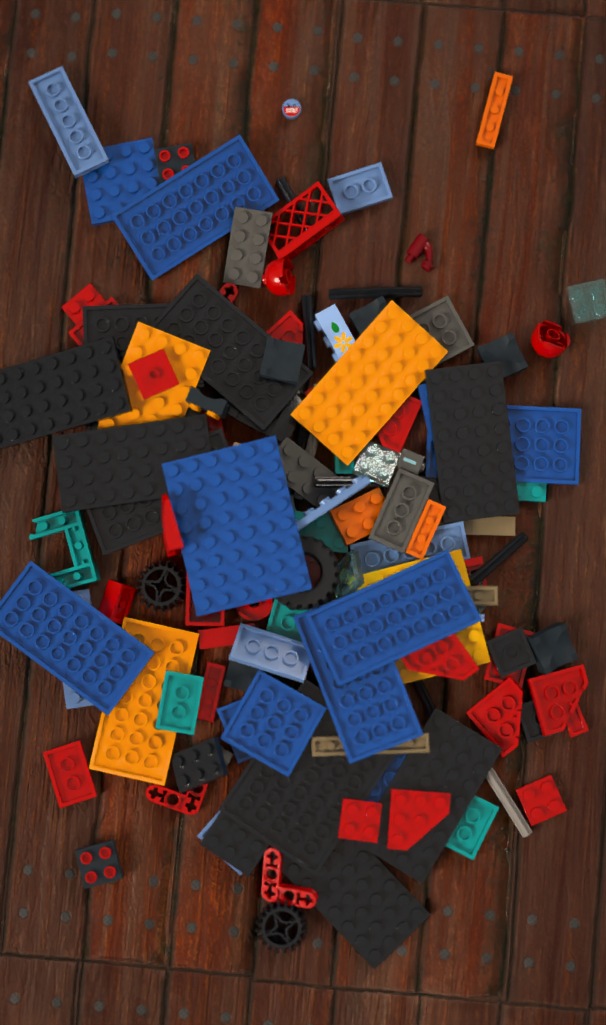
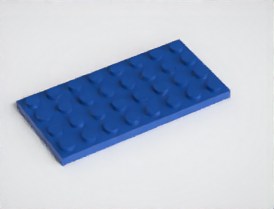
M239 134L116 211L111 217L150 279L154 280L230 232L235 207L263 211L278 202L279 198Z
M507 405L516 482L579 485L581 409ZM427 431L425 478H437L433 441L430 442Z
M445 550L306 614L338 687L482 621L449 550Z
M32 561L28 563L0 601V636L108 716L155 654L154 651Z
M331 601L295 615L293 618L348 761L351 764L420 737L423 733L395 661L338 687L306 617V614L334 602Z

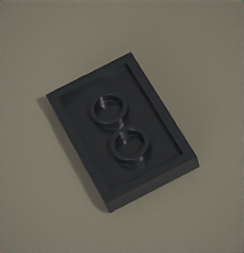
M218 737L208 739L171 756L179 793H186L228 775Z
M222 812L219 813L200 843L201 846L248 877L269 846L268 843Z

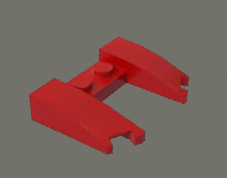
M166 493L161 495L162 526L167 558L181 555L184 546L170 500Z

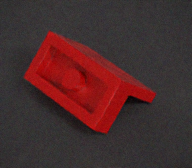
M108 580L98 610L113 622L122 624L124 617L128 616L136 588Z

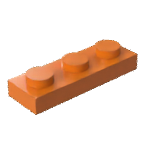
M430 499L427 500L406 547V553L423 560L446 509L445 506Z

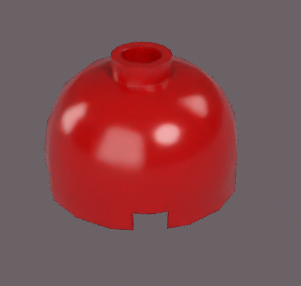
M278 258L267 265L265 274L262 275V281L272 294L288 296L295 292L296 278L291 275V270H294L291 260L289 258Z
M547 320L536 325L531 335V344L539 356L556 358L568 348L571 341L568 333L564 334L561 331L562 327Z

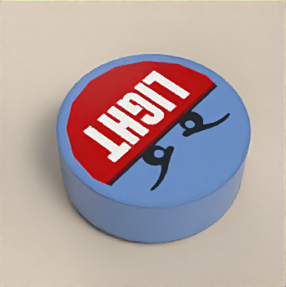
M295 99L285 101L282 107L284 116L288 119L298 118L301 114L300 103Z

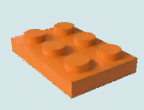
M379 487L328 512L345 546L370 535L385 501V497Z

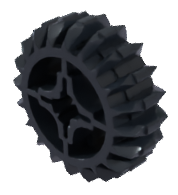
M159 560L158 567L155 562H152V569L146 565L145 569L148 572L140 571L144 578H137L138 582H142V585L136 586V589H142V592L137 593V596L141 597L144 595L141 603H145L148 600L149 602L146 607L149 609L153 604V611L155 612L158 610V606H161V612H165V606L168 607L169 611H172L171 604L178 607L179 604L176 600L179 599L183 602L184 598L180 597V594L186 595V591L182 590V587H186V583H182L183 580H186V576H179L183 573V570L180 569L176 572V564L170 568V561H167L166 566H163V561ZM163 570L160 579L156 581L148 580L153 573ZM169 572L175 576L178 587L169 585ZM164 580L166 582L165 585L171 589H162V592H160V588H157L153 583L161 584ZM147 585L155 588V601L148 595ZM166 592L176 593L172 599L161 602Z
M277 900V906L275 907L273 902H269L270 910L266 906L263 907V911L266 914L258 913L262 920H256L255 923L261 925V927L255 928V932H262L257 938L258 940L265 939L262 942V946H266L267 943L270 944L268 951H271L274 946L276 947V954L279 953V948H283V954H286V947H289L290 951L293 952V944L297 947L301 946L298 939L305 941V937L301 933L306 934L308 932L306 928H302L308 925V921H301L306 917L305 913L299 915L301 907L294 910V905L287 906L288 901L285 900L284 905H280V900ZM278 911L288 912L294 917L284 919ZM273 914L275 924L266 931L265 923L268 917ZM278 919L279 922L286 924L285 933L276 929L278 928ZM298 923L297 933L291 939L288 929L293 924ZM270 935H281L285 942L275 941Z

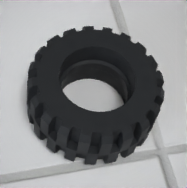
M300 535L304 555L314 558L320 566V580L311 590L277 597L276 600L288 608L310 610L321 606L333 595L338 585L340 570L338 560L329 546L320 539Z

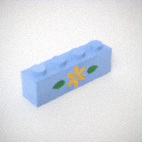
M334 304L315 314V321L313 323L318 332L322 331L325 337L322 339L327 348L331 347L333 351L331 355L336 363L355 342V339Z

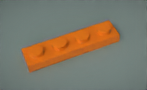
M498 72L494 73L476 145L494 150L513 76Z

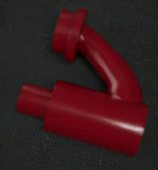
M419 233L406 251L407 257L404 261L411 264L425 250L426 261L423 260L421 262V268L429 273L431 270H434L432 265L433 249L429 242L430 240Z

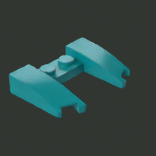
M83 510L67 513L59 511L32 519V522L37 523L35 535H29L30 540L65 531L74 567L50 574L69 589L101 580L97 562H94L87 537Z

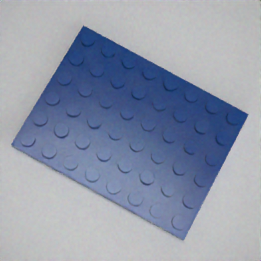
M276 436L162 464L172 510L184 546L182 553L197 616L312 589Z

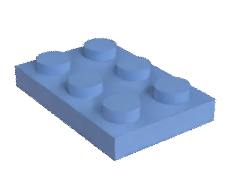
M381 162L327 179L334 203L342 215L393 199Z

